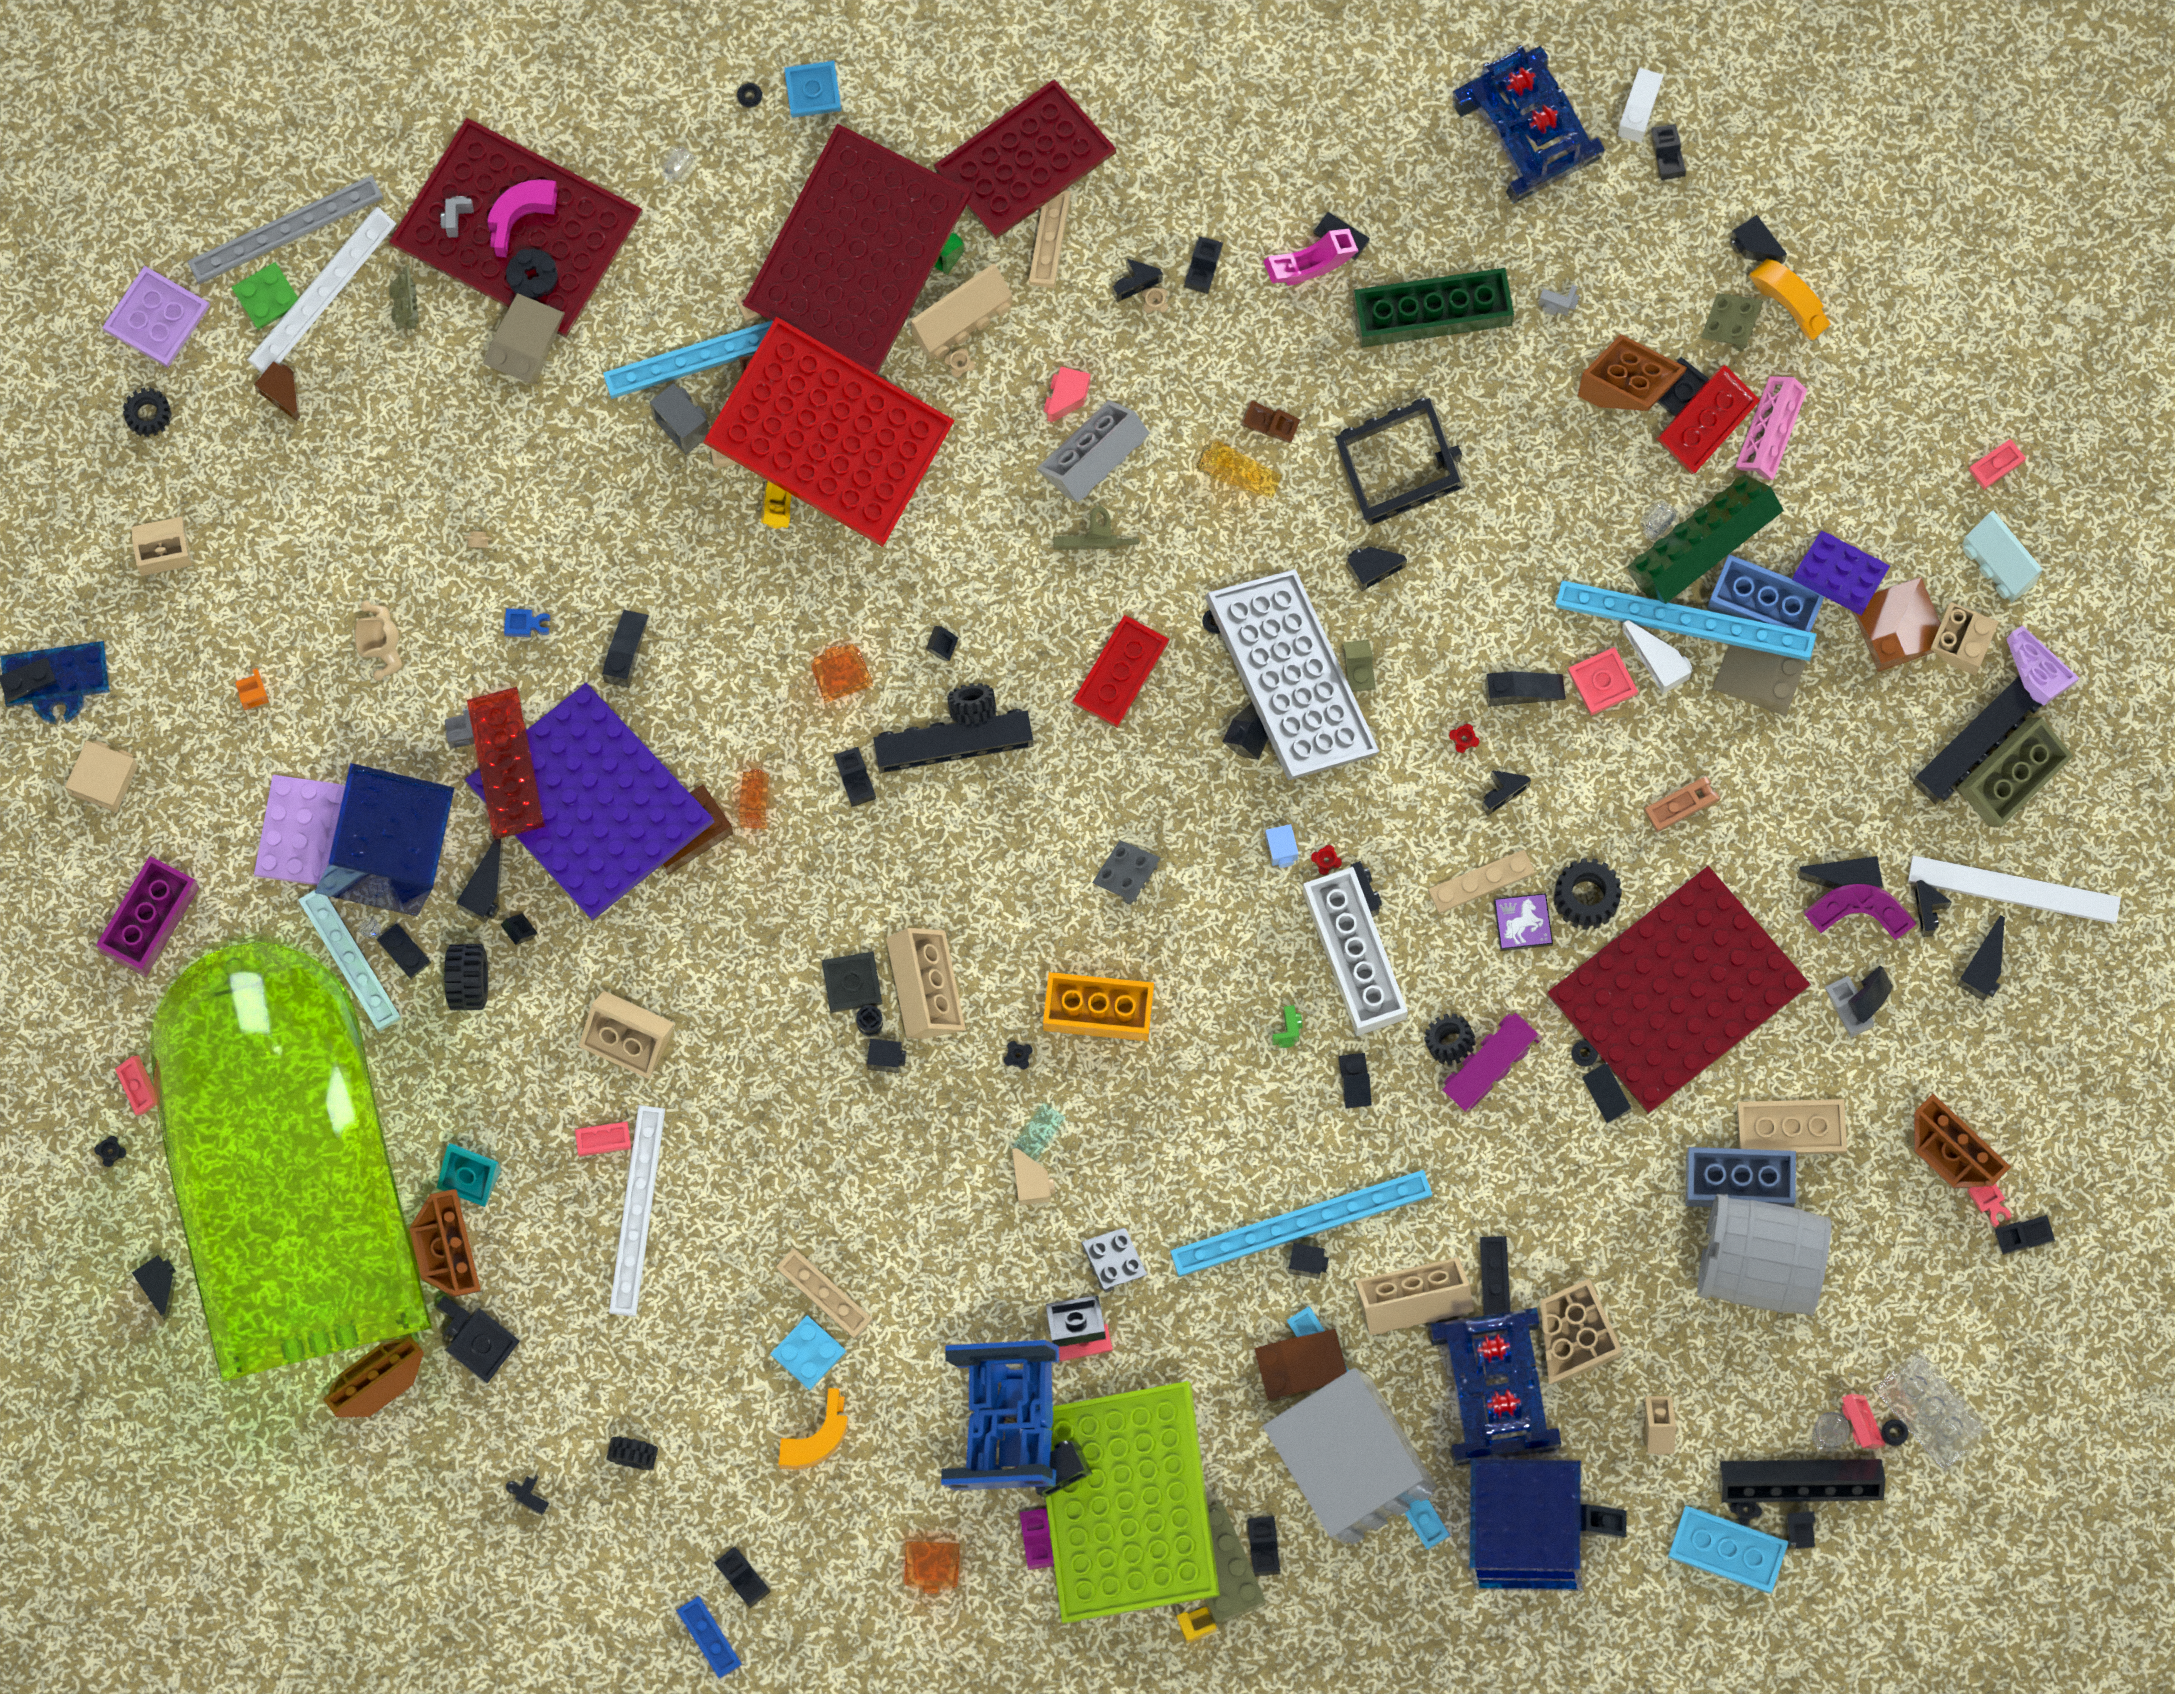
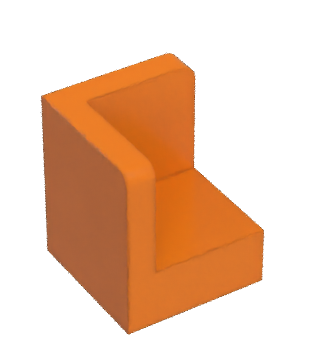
M258 668L252 669L253 676L236 681L244 710L269 703Z

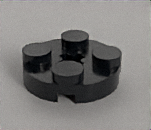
M521 249L507 266L506 276L508 285L515 295L518 293L530 299L538 300L539 297L552 293L557 285L558 273L555 261L543 251ZM536 270L539 276L538 278L533 277L532 280H528L526 273Z

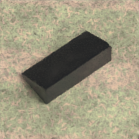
M1607 1063L1582 1077L1607 1124L1631 1112V1106Z

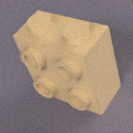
M86 740L65 788L69 795L117 813L138 765L133 755L127 751L119 750L115 752L110 750L109 746L103 742L96 740L92 743Z

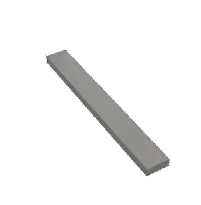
M371 175L187 262L200 285L384 198L374 177Z

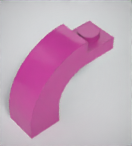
M531 180L519 183L508 189L497 199L488 217L489 230L492 232L491 247H494L496 256L507 257L512 226L520 217L529 213L554 214L558 192L556 181Z
M1349 229L1329 231L1317 243L1306 249L1290 254L1268 256L1263 263L1272 284L1286 282L1287 286L1331 272L1352 258L1358 252V249Z

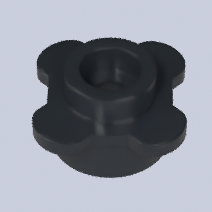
M1015 1041L1009 1042L1007 1044L1008 1053L1004 1057V1064L1006 1066L1019 1067L1021 1070L1027 1069L1029 1067V1055L1033 1052L1032 1047L1029 1044L1019 1045ZM1017 1053L1021 1054L1019 1058L1016 1057Z
M109 1136L101 1144L96 1145L94 1149L95 1154L100 1155L103 1159L105 1167H112L116 1160L119 1158L123 1159L126 1156V1150L120 1147L115 1136ZM110 1149L113 1150L111 1154L108 1153V1150Z
M1756 1502L1732 1503L1730 1505V1511L1736 1514L1739 1518V1524L1742 1526L1749 1525L1750 1520L1755 1517L1759 1518L1762 1515V1509L1757 1506ZM1746 1507L1749 1511L1744 1512L1743 1509Z

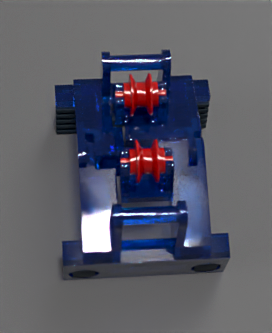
M1522 45L1517 46L1515 51L1492 63H1484L1480 77L1453 90V107L1459 117L1462 118L1478 109L1493 132L1501 140L1500 144L1519 177L1510 182L1506 190L1513 204L1600 160L1605 152L1599 137L1591 141L1588 138L1562 88H1559V84L1549 72L1548 55L1541 45L1528 52L1525 51ZM1504 92L1510 104L1505 102L1500 93ZM1527 136L1537 145V147H1540L1557 137H1559L1560 142L1544 150L1539 149L1535 152ZM1566 150L1567 154L1547 164L1549 158Z

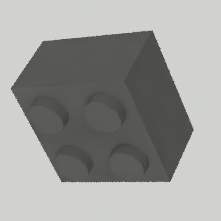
M672 383L650 401L652 417L681 451L687 455L706 438L709 432V424L706 420L708 416L699 405L695 407L690 402L691 397L683 387L679 389Z

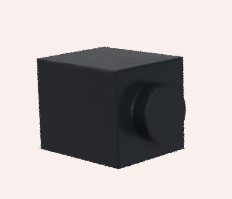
M870 1039L867 1069L899 1073L900 1066H905L907 1055V1051L902 1050V1042Z
M1293 1243L1288 1274L1320 1279L1321 1272H1327L1329 1257H1324L1325 1248Z

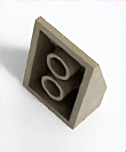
M517 293L492 339L483 364L527 383L536 384L565 313Z
M1729 644L1713 690L1786 716L1806 661Z

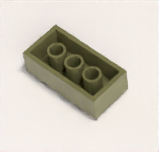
M2042 717L2028 718L1957 789L1989 827H2002L2074 756Z
M1223 1501L1208 1507L1220 1596L1204 1599V1602L1216 1626L1261 1608L1266 1604L1265 1597Z

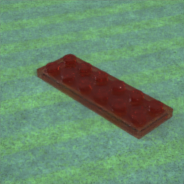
M514 687L468 699L467 705L494 839L497 840L546 827L518 688Z

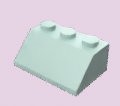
M1991 511L1970 531L1963 541L1964 553L1969 559H1975L1979 563L1982 575L1986 579L1991 578L1997 585L1996 590L2003 599L2008 598L2012 603L2036 585L2043 569L1994 511Z

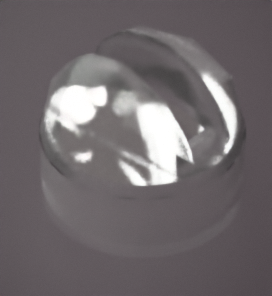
M371 915L359 925L358 932L368 939L376 938L381 932V925Z

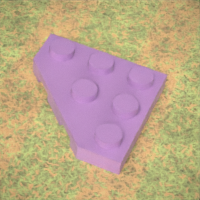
M2023 625L2013 631L2007 638L2024 688L2036 702L2044 706L2078 681L2079 677Z

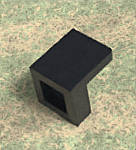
M1814 1511L1787 1513L1785 1524L1787 1542H1789L1788 1550L1815 1547L1813 1525L1816 1521Z

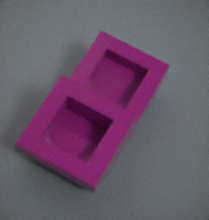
M1046 1508L1019 1512L1028 1570L1053 1567L1054 1558Z

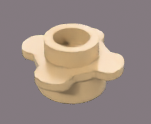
M1152 288L1143 291L1142 296L1145 298L1143 310L1146 313H1151L1152 311L1164 313L1168 310V304L1166 303L1168 292L1166 289Z
M959 349L945 358V364L950 366L951 374L955 378H959L962 373L973 371L975 368V363L970 361L966 349Z
M470 531V536H464V539H468L467 547L488 548V540H492V538L486 537V532Z

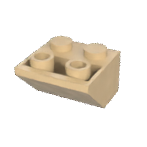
M183 516L132 527V544L136 565L141 576L192 566Z
M1950 602L1931 650L1949 665L1976 676L1999 622Z

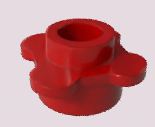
M1464 724L1457 730L1453 729L1449 733V738L1454 741L1456 745L1455 750L1458 753H1464L1466 749L1479 745L1480 740L1478 737H1475L1471 724ZM1465 736L1467 740H1462V737Z
M1326 845L1311 855V861L1317 864L1318 872L1321 875H1327L1331 869L1340 868L1342 865V860L1337 857L1332 845Z

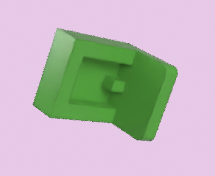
M1295 1005L1284 1007L1283 1014L1286 1033L1272 1035V1044L1279 1045V1048H1289L1295 1045L1294 1042H1299V1029L1303 1028L1301 1013H1296Z

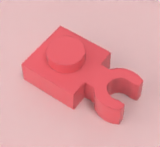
M1996 1183L1991 1187L1968 1189L1967 1192L1980 1213L1989 1211V1220L1992 1226L1996 1228L1999 1225L1996 1219L1997 1214L2004 1215L2007 1221L2010 1220V1211L2000 1205L2005 1200V1197Z

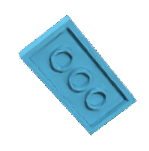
M1685 1506L1668 1558L1771 1594L1789 1542Z

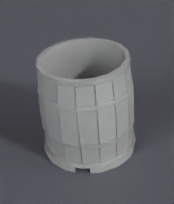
M1717 1193L1712 1204L1706 1229L1710 1240L1708 1249L1702 1250L1697 1295L1705 1300L1714 1297L1732 1304L1778 1313L1814 1315L1826 1271L1831 1237V1218L1778 1204L1755 1200L1730 1199L1727 1194Z

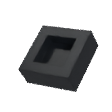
M1459 445L1451 447L1457 465L1458 462H1461L1462 457ZM1442 451L1434 453L1433 463L1436 470L1443 468L1447 471L1448 467Z
M934 626L926 650L941 660L950 661L959 637L942 626Z
M523 913L509 917L501 924L515 945L530 941L538 934Z

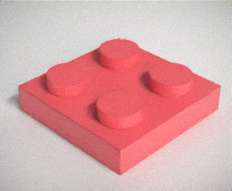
M1615 647L1568 668V673L1590 716L1638 694V690Z
M1849 1394L1842 1397L1844 1402L1842 1410L1847 1420H1851L1855 1430H1852V1434L1856 1443L1861 1445L1862 1448L1878 1449L1886 1446L1866 1396Z

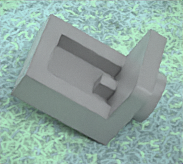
M463 196L446 199L445 213H441V228L446 229L448 237H458V213H473L471 199Z
M1572 285L1568 297L1543 289L1538 306L1542 307V310L1548 314L1555 315L1560 313L1567 316L1569 310H1575L1580 297L1576 295L1577 286Z

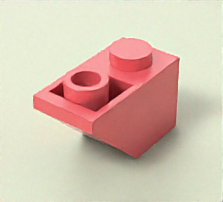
M1060 367L1059 374H1054L1052 378L1051 389L1054 390L1052 398L1047 397L1044 412L1047 413V421L1054 422L1084 406L1091 382V374Z

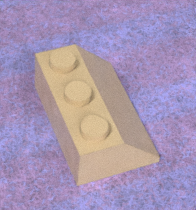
M603 991L591 1006L578 1047L650 1079L669 1042L675 1023Z

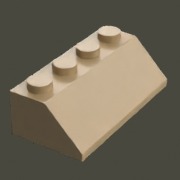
M993 263L911 320L912 338L930 361L935 357L937 359L944 357L949 352V347L955 343L958 345L964 343L975 329L982 330L990 324L991 318L997 314L1002 316L1011 309L1013 296L997 266Z
M906 928L887 937L886 940L906 1037L910 1039H926L965 1031L966 1028L945 930Z
M1459 1257L1355 1280L1369 1335L1384 1334L1395 1329L1410 1328L1413 1325L1436 1322L1440 1319L1453 1316L1459 1317L1466 1313L1474 1312L1470 1284Z

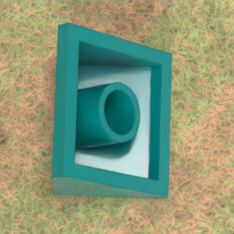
M449 1143L436 1188L442 1191L456 1189L458 1197L486 1207L502 1170L499 1162Z

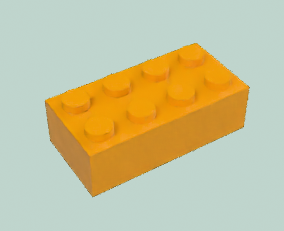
M1049 972L1043 1031L1149 1042L1154 983Z

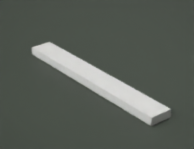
M375 207L247 361L262 374L273 361L279 364L394 228L396 223L379 207Z
M1918 856L1912 857L1908 883L1915 884L1916 881L1923 880L1933 888L2112 924L2117 922L2121 897Z
M638 1106L609 1314L636 1317L665 1108Z

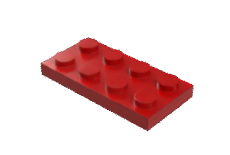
M1725 364L1721 365L1658 435L1656 440L1691 475L1695 474L1760 402V399Z
M1124 615L1073 699V704L1119 728L1169 644L1170 639Z

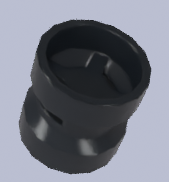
M869 1005L862 1007L857 1012V1028L861 1034L872 1037L880 1033L883 1028L882 1013L878 1008Z

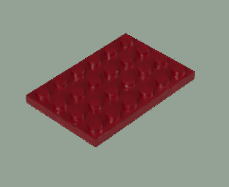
M1053 79L934 164V170L939 175L973 192L966 207L996 240L1115 155L1117 151L1116 147L1070 95Z

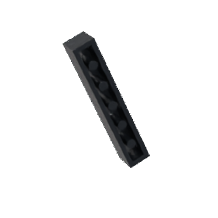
M2020 675L1915 777L1913 784L1935 805L1940 800L1946 802L1955 792L1952 788L1958 782L1962 783L1972 773L1971 770L1976 765L1979 766L1990 756L1989 752L1994 747L1998 748L2008 738L2006 735L2012 729L2015 731L2026 721L2024 718L2030 712L2036 714L2043 707L2041 703L2033 700L2030 693L2024 688Z
M1013 709L1007 711V714L996 716V714H993L992 718L987 717V720L984 722L979 720L977 724L974 721L970 724H966L965 721L960 724L957 720L955 723L946 725L943 722L933 723L929 728L923 729L909 727L904 732L895 734L892 731L882 732L878 734V737H873L879 774L1034 747L1028 710Z
M1882 1459L1720 1461L1719 1464L1721 1503L1884 1501L1886 1479Z

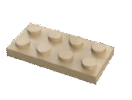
M1844 1099L1737 1103L1739 1149L1796 1151V1155L1847 1153Z

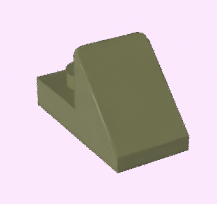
M1369 640L1343 642L1348 684L1351 691L1375 690L1376 685L1372 664L1373 654Z

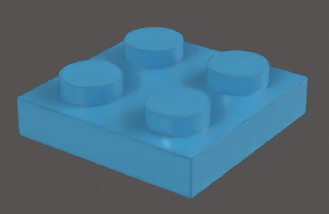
M835 61L784 67L791 118L842 111Z

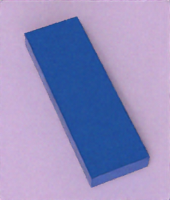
M700 1596L676 1610L718 1679L723 1678L742 1666V1663Z

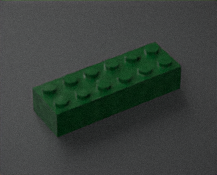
M1506 267L1354 289L1352 301L1361 348L1513 326L1514 310Z
M1744 474L1736 478L1723 492L1717 493L1705 506L1695 510L1693 515L1686 521L1676 525L1667 536L1657 540L1648 551L1638 555L1634 562L1627 566V569L1641 592L1667 604L1781 514L1784 509L1771 486Z

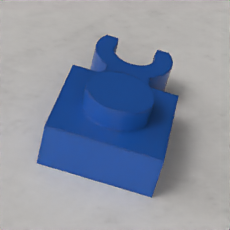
M506 608L504 635L531 638L532 630L540 635H548L550 633L549 628L541 627L540 623L551 621L550 615L542 613L533 617L532 610Z

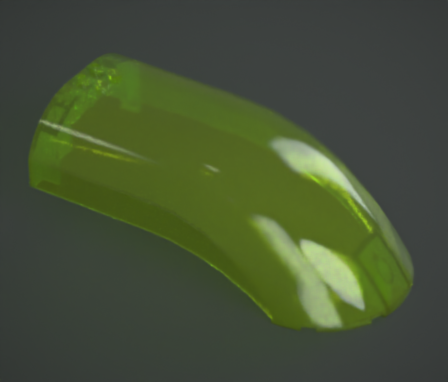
M254 942L232 945L199 959L188 967L174 982L158 1008L151 1031L150 1058L167 1163L221 1383L240 1380L287 1365L434 1329L381 1119L360 1020L347 991L340 981L321 963L302 952L278 944Z

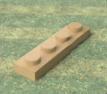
M1064 190L1042 206L1029 278L1030 286L1055 288L1071 191Z
M1521 850L1429 888L1428 892L1438 914H1441L1535 875V871L1525 850Z
M795 1248L776 1266L777 1271L854 1340L873 1321L864 1310Z

